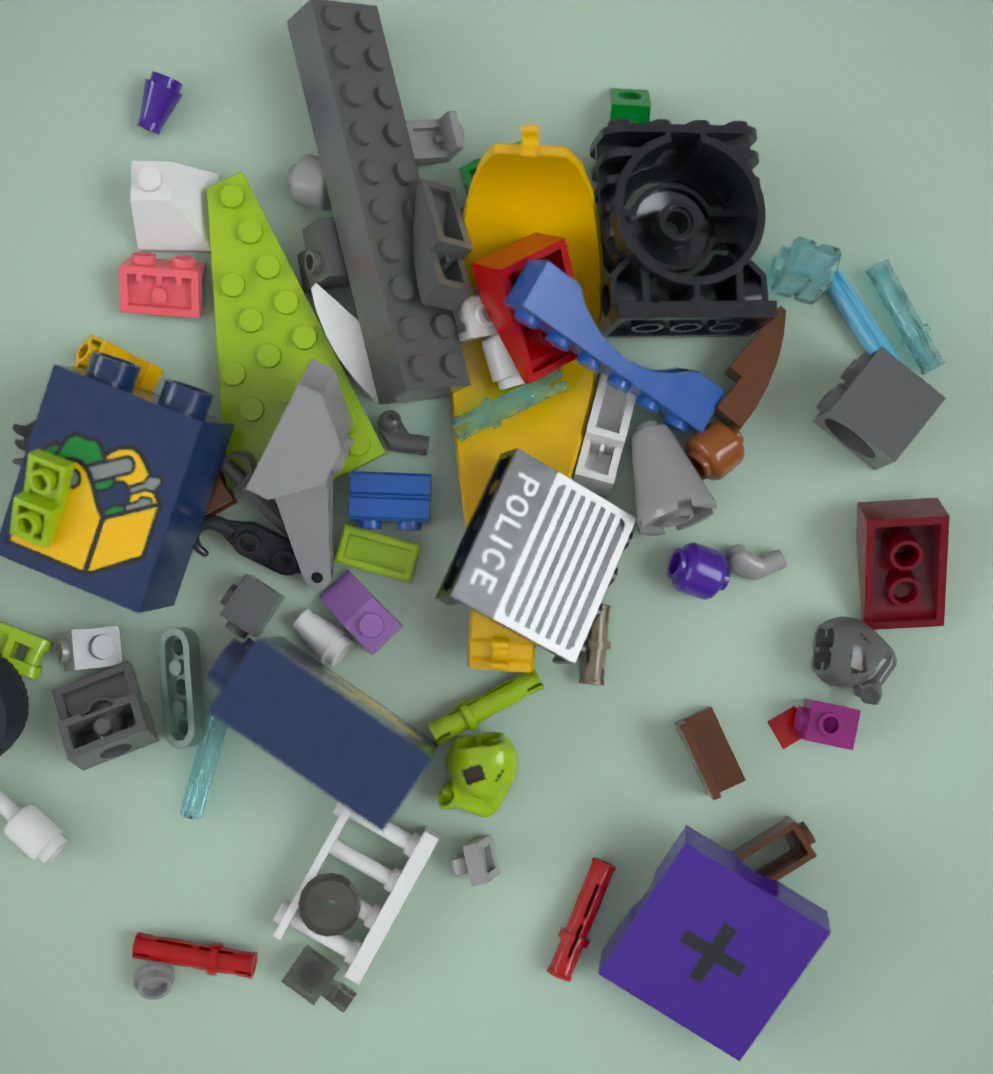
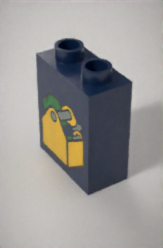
M92 351L87 369L53 365L0 530V556L136 613L174 606L235 424L208 414L214 396L212 393L172 379H165L160 395L135 386L141 370L139 365L113 355ZM38 448L75 463L66 506L54 539L47 548L10 534L14 496L24 491L28 453Z

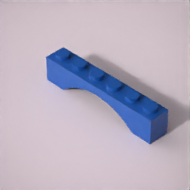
M528 260L504 304L516 311L514 318L518 322L534 330L537 327L548 334L545 338L548 343L562 351L569 349L577 354L576 362L592 372L597 373L601 371L608 376L606 380L608 385L622 393L629 391L637 397L635 403L639 407L654 414L659 412L665 416L663 423L679 433H684L686 429L702 433L725 393L722 388L699 371L677 367L649 370L624 358L606 341L595 326L585 305L580 284L549 261Z

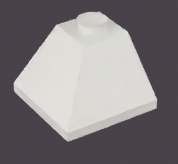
M132 161L130 202L138 250L140 252L211 253L207 188L219 183L220 175L172 161Z

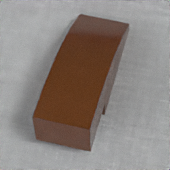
M781 306L777 308L778 317L756 333L724 372L727 377L735 382V385L718 404L713 415L725 425H732L740 430L758 406L770 383L784 336L786 310Z

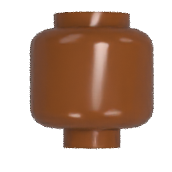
M714 421L708 423L702 433L697 432L689 438L685 445L686 455L701 479L717 481L723 479L742 462L744 458L742 443L744 440L739 430L734 426Z

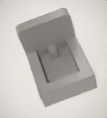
M447 111L437 120L406 121L416 165L449 162L464 148V130L458 122L456 111Z
M119 625L61 632V639L57 641L56 652L59 663L64 664V671L111 667L123 663Z

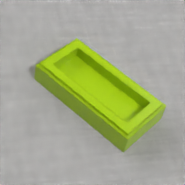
M344 524L334 563L411 584L421 545Z

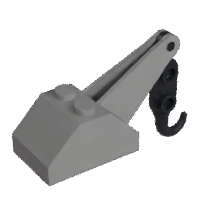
M312 358L246 487L247 490L267 500L275 498L289 538L256 522L234 521L217 515H207L203 518L193 548L195 552L203 557L208 556V550L200 542V534L204 530H213L222 534L240 555L281 575L300 573L305 584L313 590H323L329 586L334 573L333 473L336 475L340 473L354 442V438L348 436L353 420L334 369Z

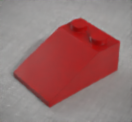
M537 232L471 263L481 302L523 382L526 384H531L576 360L578 357L577 354L569 349L562 351L545 340L548 334L537 327L534 330L518 322L514 318L516 311L504 304L528 260L549 261L574 279L565 238Z

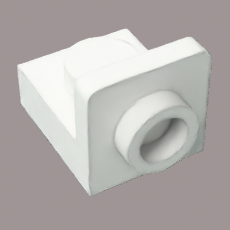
M480 295L468 297L455 312L453 311L460 343L498 334L481 302Z

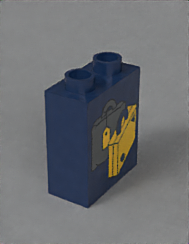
M258 637L256 641L248 638L244 643L234 638L218 656L205 678L206 682L221 691L207 710L208 712L382 832L432 760L439 746L437 742L284 637Z

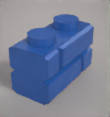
M350 472L348 517L351 521H358V529L381 530L382 522L398 523V530L422 531V524H431V474Z

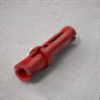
M596 857L592 858L591 866L565 928L561 927L558 936L561 940L550 967L547 969L549 974L561 980L571 982L572 974L582 949H587L590 943V939L587 937L602 904L612 875L616 871V866Z
M143 932L137 933L132 948L133 959L165 962L170 965L205 970L207 975L212 976L222 973L253 979L258 961V952L223 947V943L213 942L212 945L201 944L187 940L154 936Z

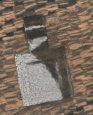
M309 945L303 949L281 980L312 1005H315L320 996H322L343 1013L357 994L347 985L333 979L340 968Z

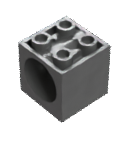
M880 347L870 355L865 351L858 359H854L840 376L845 381L843 385L839 383L833 390L830 389L815 407L820 413L813 422L875 471L896 462L946 397L883 347Z

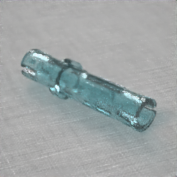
M889 259L866 271L867 276L872 281L885 308L901 334L899 341L902 346L907 345L920 369L921 375L929 373L945 364L944 359H942L928 333L931 331L928 323H922L896 276Z
M557 369L531 384L525 383L492 400L487 397L480 401V406L457 417L450 418L453 429L469 423V426L455 432L460 442H463L465 439L491 426L493 429L502 426L501 421L563 391H568L566 380L559 381L551 386L549 385L551 382L564 377L560 369Z

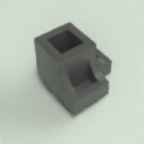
M318 217L302 230L305 250L299 253L297 257L303 290L305 293H312L311 288L315 283L324 290L336 287H351L334 218Z

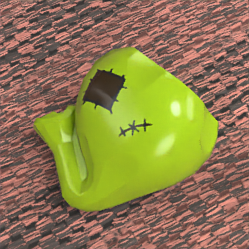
M485 732L461 736L453 741L446 756V772L451 780L444 783L442 792L438 794L440 809L460 808L483 818L497 812L511 789L518 767L516 749L502 732Z

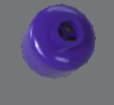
M691 542L683 548L676 549L672 554L668 565V577L672 579V584L677 591L707 600L714 597L719 590L723 591L727 587L730 580V569L727 568V561L722 552Z

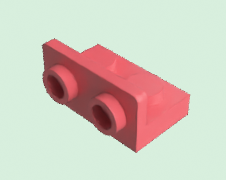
M135 252L131 254L132 257H128L119 265L120 312L200 318L202 315V275L206 272V263L195 262V257L188 255H175L171 257V260L156 259V254Z

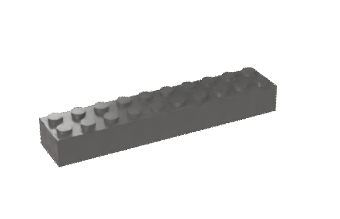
M309 0L287 21V26L379 405L445 398L471 385L453 311L421 304L413 245L414 206L417 183L420 181L378 7L376 5L329 0Z

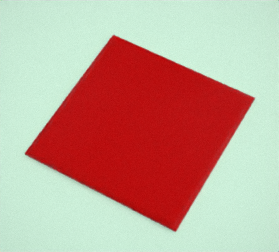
M795 706L767 721L783 749L800 740L797 737L799 730L794 729V718L797 710Z

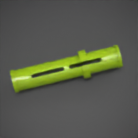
M535 669L530 673L521 672L467 702L465 700L458 702V707L428 722L427 725L440 746L442 743L470 728L472 731L479 728V723L516 704L525 697L544 689V685Z

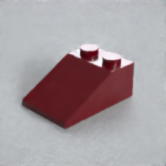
M938 498L857 502L856 544L862 621L867 623L873 630L944 626L950 516Z

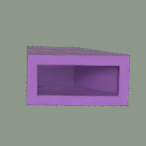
M349 570L345 571L320 596V599L341 624L371 654H376L403 627L401 622Z

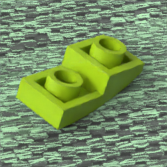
M39 448L28 453L24 491L14 496L10 534L44 548L51 545L66 506L73 477L74 462Z

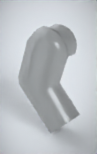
M736 544L731 546L726 552V558L729 561L728 565L731 570L750 580H758L787 567L785 558L779 549L758 557L746 551L745 546Z

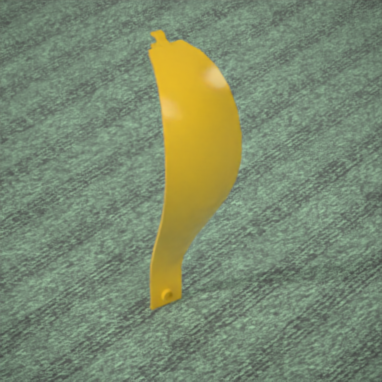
M521 124V144L495 143L481 158L469 187L462 215L473 249L464 259L472 290L477 287L471 265L472 262L535 232L563 237L566 240L574 279L580 284L585 305L596 326V322L601 319L599 286L603 283V251L600 221L593 188L582 162L567 147L539 145L540 125ZM472 292L468 297L474 296V292ZM487 336L461 343L471 385L451 394L450 401L466 529L501 453L519 448L571 479L585 435L595 392L597 373L584 368L574 360L531 384L523 383L499 391L497 381L492 382L481 345L482 340ZM470 609L467 666L469 668L526 673L534 671L536 644Z

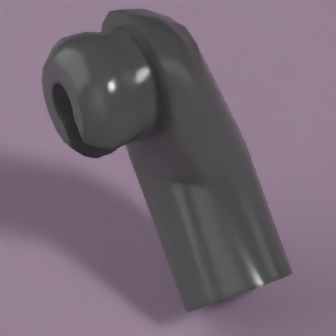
M386 410L380 415L377 423L378 432L390 450L427 456L429 436L409 434L400 420L401 416L394 410Z

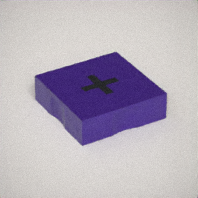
M686 825L656 869L647 892L630 908L602 950L598 974L740 1062L830 935L831 929L828 913L779 881L767 878L753 871L735 854Z

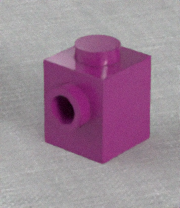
M805 698L804 705H799L796 710L794 729L799 730L797 737L800 739L853 750L861 710Z

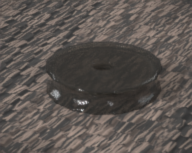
M336 873L320 874L308 881L301 891L299 899L300 915L306 927L317 935L327 937L341 935L350 929L358 919L361 909L360 895L353 882L345 876ZM329 900L335 902V906L331 909L324 907L325 903Z

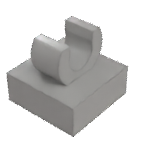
M491 834L476 837L462 846V854H458L457 858L449 860L453 876L469 873L472 886L486 884L500 874Z

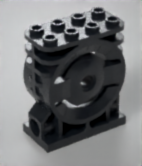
M620 118L609 121L607 127L598 133L590 145V157L596 160L595 165L591 169V178L594 182H597L594 197L595 202L598 204L597 211L600 221L603 265L610 274L599 286L601 319L596 322V327L604 338L749 337L778 317L777 301H769L767 274L751 260L763 237L766 208L760 187V178L755 176L752 171L759 163L758 152L750 149L757 140V130L754 127L748 126L746 121H732L725 125H710V122L706 120H695L687 124H671L669 120L657 119L647 124L632 123L629 119ZM657 182H672L649 188L636 200L631 209H624L629 198L640 188ZM710 207H712V208H718V209H723V210H711ZM666 221L675 224L679 234L669 231ZM711 250H729L727 256L719 254L712 256L706 267L695 275L684 276L676 274L687 272L696 267L707 257ZM715 291L716 301H707L704 299L706 296Z

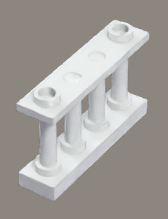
M338 802L332 814L339 818L293 901L289 902L285 899L277 911L273 921L279 924L273 936L280 940L289 926L344 956L343 961L350 964L344 977L359 984L436 846L440 833L426 826L422 835L414 832L412 835L390 822L382 832ZM350 818L405 849L403 854L409 856V859L402 871L396 867L394 870H391L337 840L348 819ZM328 855L336 857L384 884L383 889L388 891L389 895L383 906L376 903L374 906H371L318 876ZM308 891H313L364 920L363 925L370 929L363 942L357 939L352 942L300 913L298 909Z

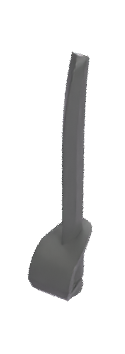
M241 449L234 450L227 456L225 454L220 471L236 486L231 493L234 495L239 490L289 538L277 504L272 499L267 500L246 489L257 467L256 458L253 454ZM239 457L244 460L248 466V474L231 458Z

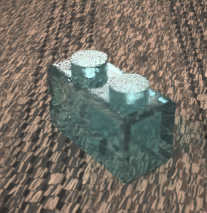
M800 236L789 247L781 246L778 256L773 257L767 279L773 280L771 286L772 293L786 298H790L793 295L796 301L812 305L833 285L842 255L840 248L823 243L819 247L817 246V241Z

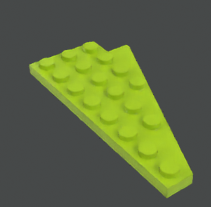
M241 171L207 188L221 419L235 424L225 453L226 456L234 450H247L256 458L258 465L312 358L335 370L353 420L348 436L354 438V442L338 475L333 473V481L386 455L387 453L332 345L326 337L244 173ZM232 457L231 459L248 474V466L245 461L239 457ZM225 476V481H226V485H227L228 489H232V488L236 487V486Z

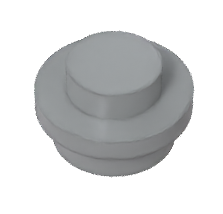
M148 962L139 967L133 975L135 989L141 997L148 1000H156L166 996L171 991L175 980L173 968L165 962Z

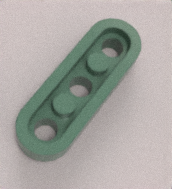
M174 627L163 632L159 640L158 650L164 734L170 745L182 749L194 747L202 741L205 734V716L199 639L196 633L188 627Z

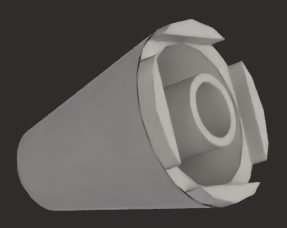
M649 421L639 425L636 428V433L630 439L637 524L640 533L645 536L664 535L663 527L676 526L677 531L711 517L714 514L713 509H717L715 499L668 425L659 424L658 421Z

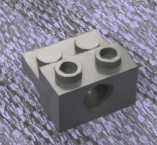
M129 661L52 690L61 720L57 724L67 758L83 771L159 741L149 706L143 699L133 665Z

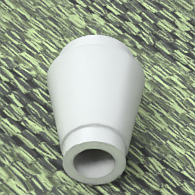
M309 609L298 617L293 626L322 663L328 662L332 667L336 666L346 657L354 644L348 638L349 633L314 614Z

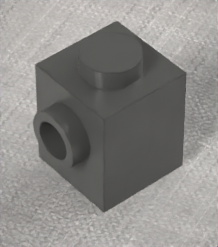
M246 574L238 586L232 584L224 594L220 604L225 607L219 615L228 620L225 627L244 639H246L248 634L253 637H259L285 596L255 576Z

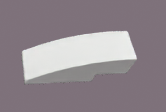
M315 283L311 288V292L326 337L342 365L357 385L377 403L378 397L359 321Z
M601 372L572 480L593 493L609 497L625 444L636 396L629 391L622 393L606 383L608 376Z

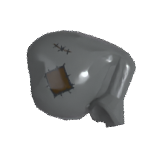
M841 616L829 619L820 624L815 631L811 663L814 673L823 682L832 687L840 689L853 687L854 694L860 697L863 703L879 705V701L882 698V685L897 665L895 652L889 644L867 623L853 617Z

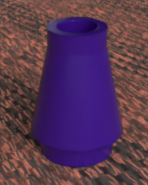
M152 71L150 79H145L140 118L137 126L160 135L163 125L183 96L179 93L182 83Z

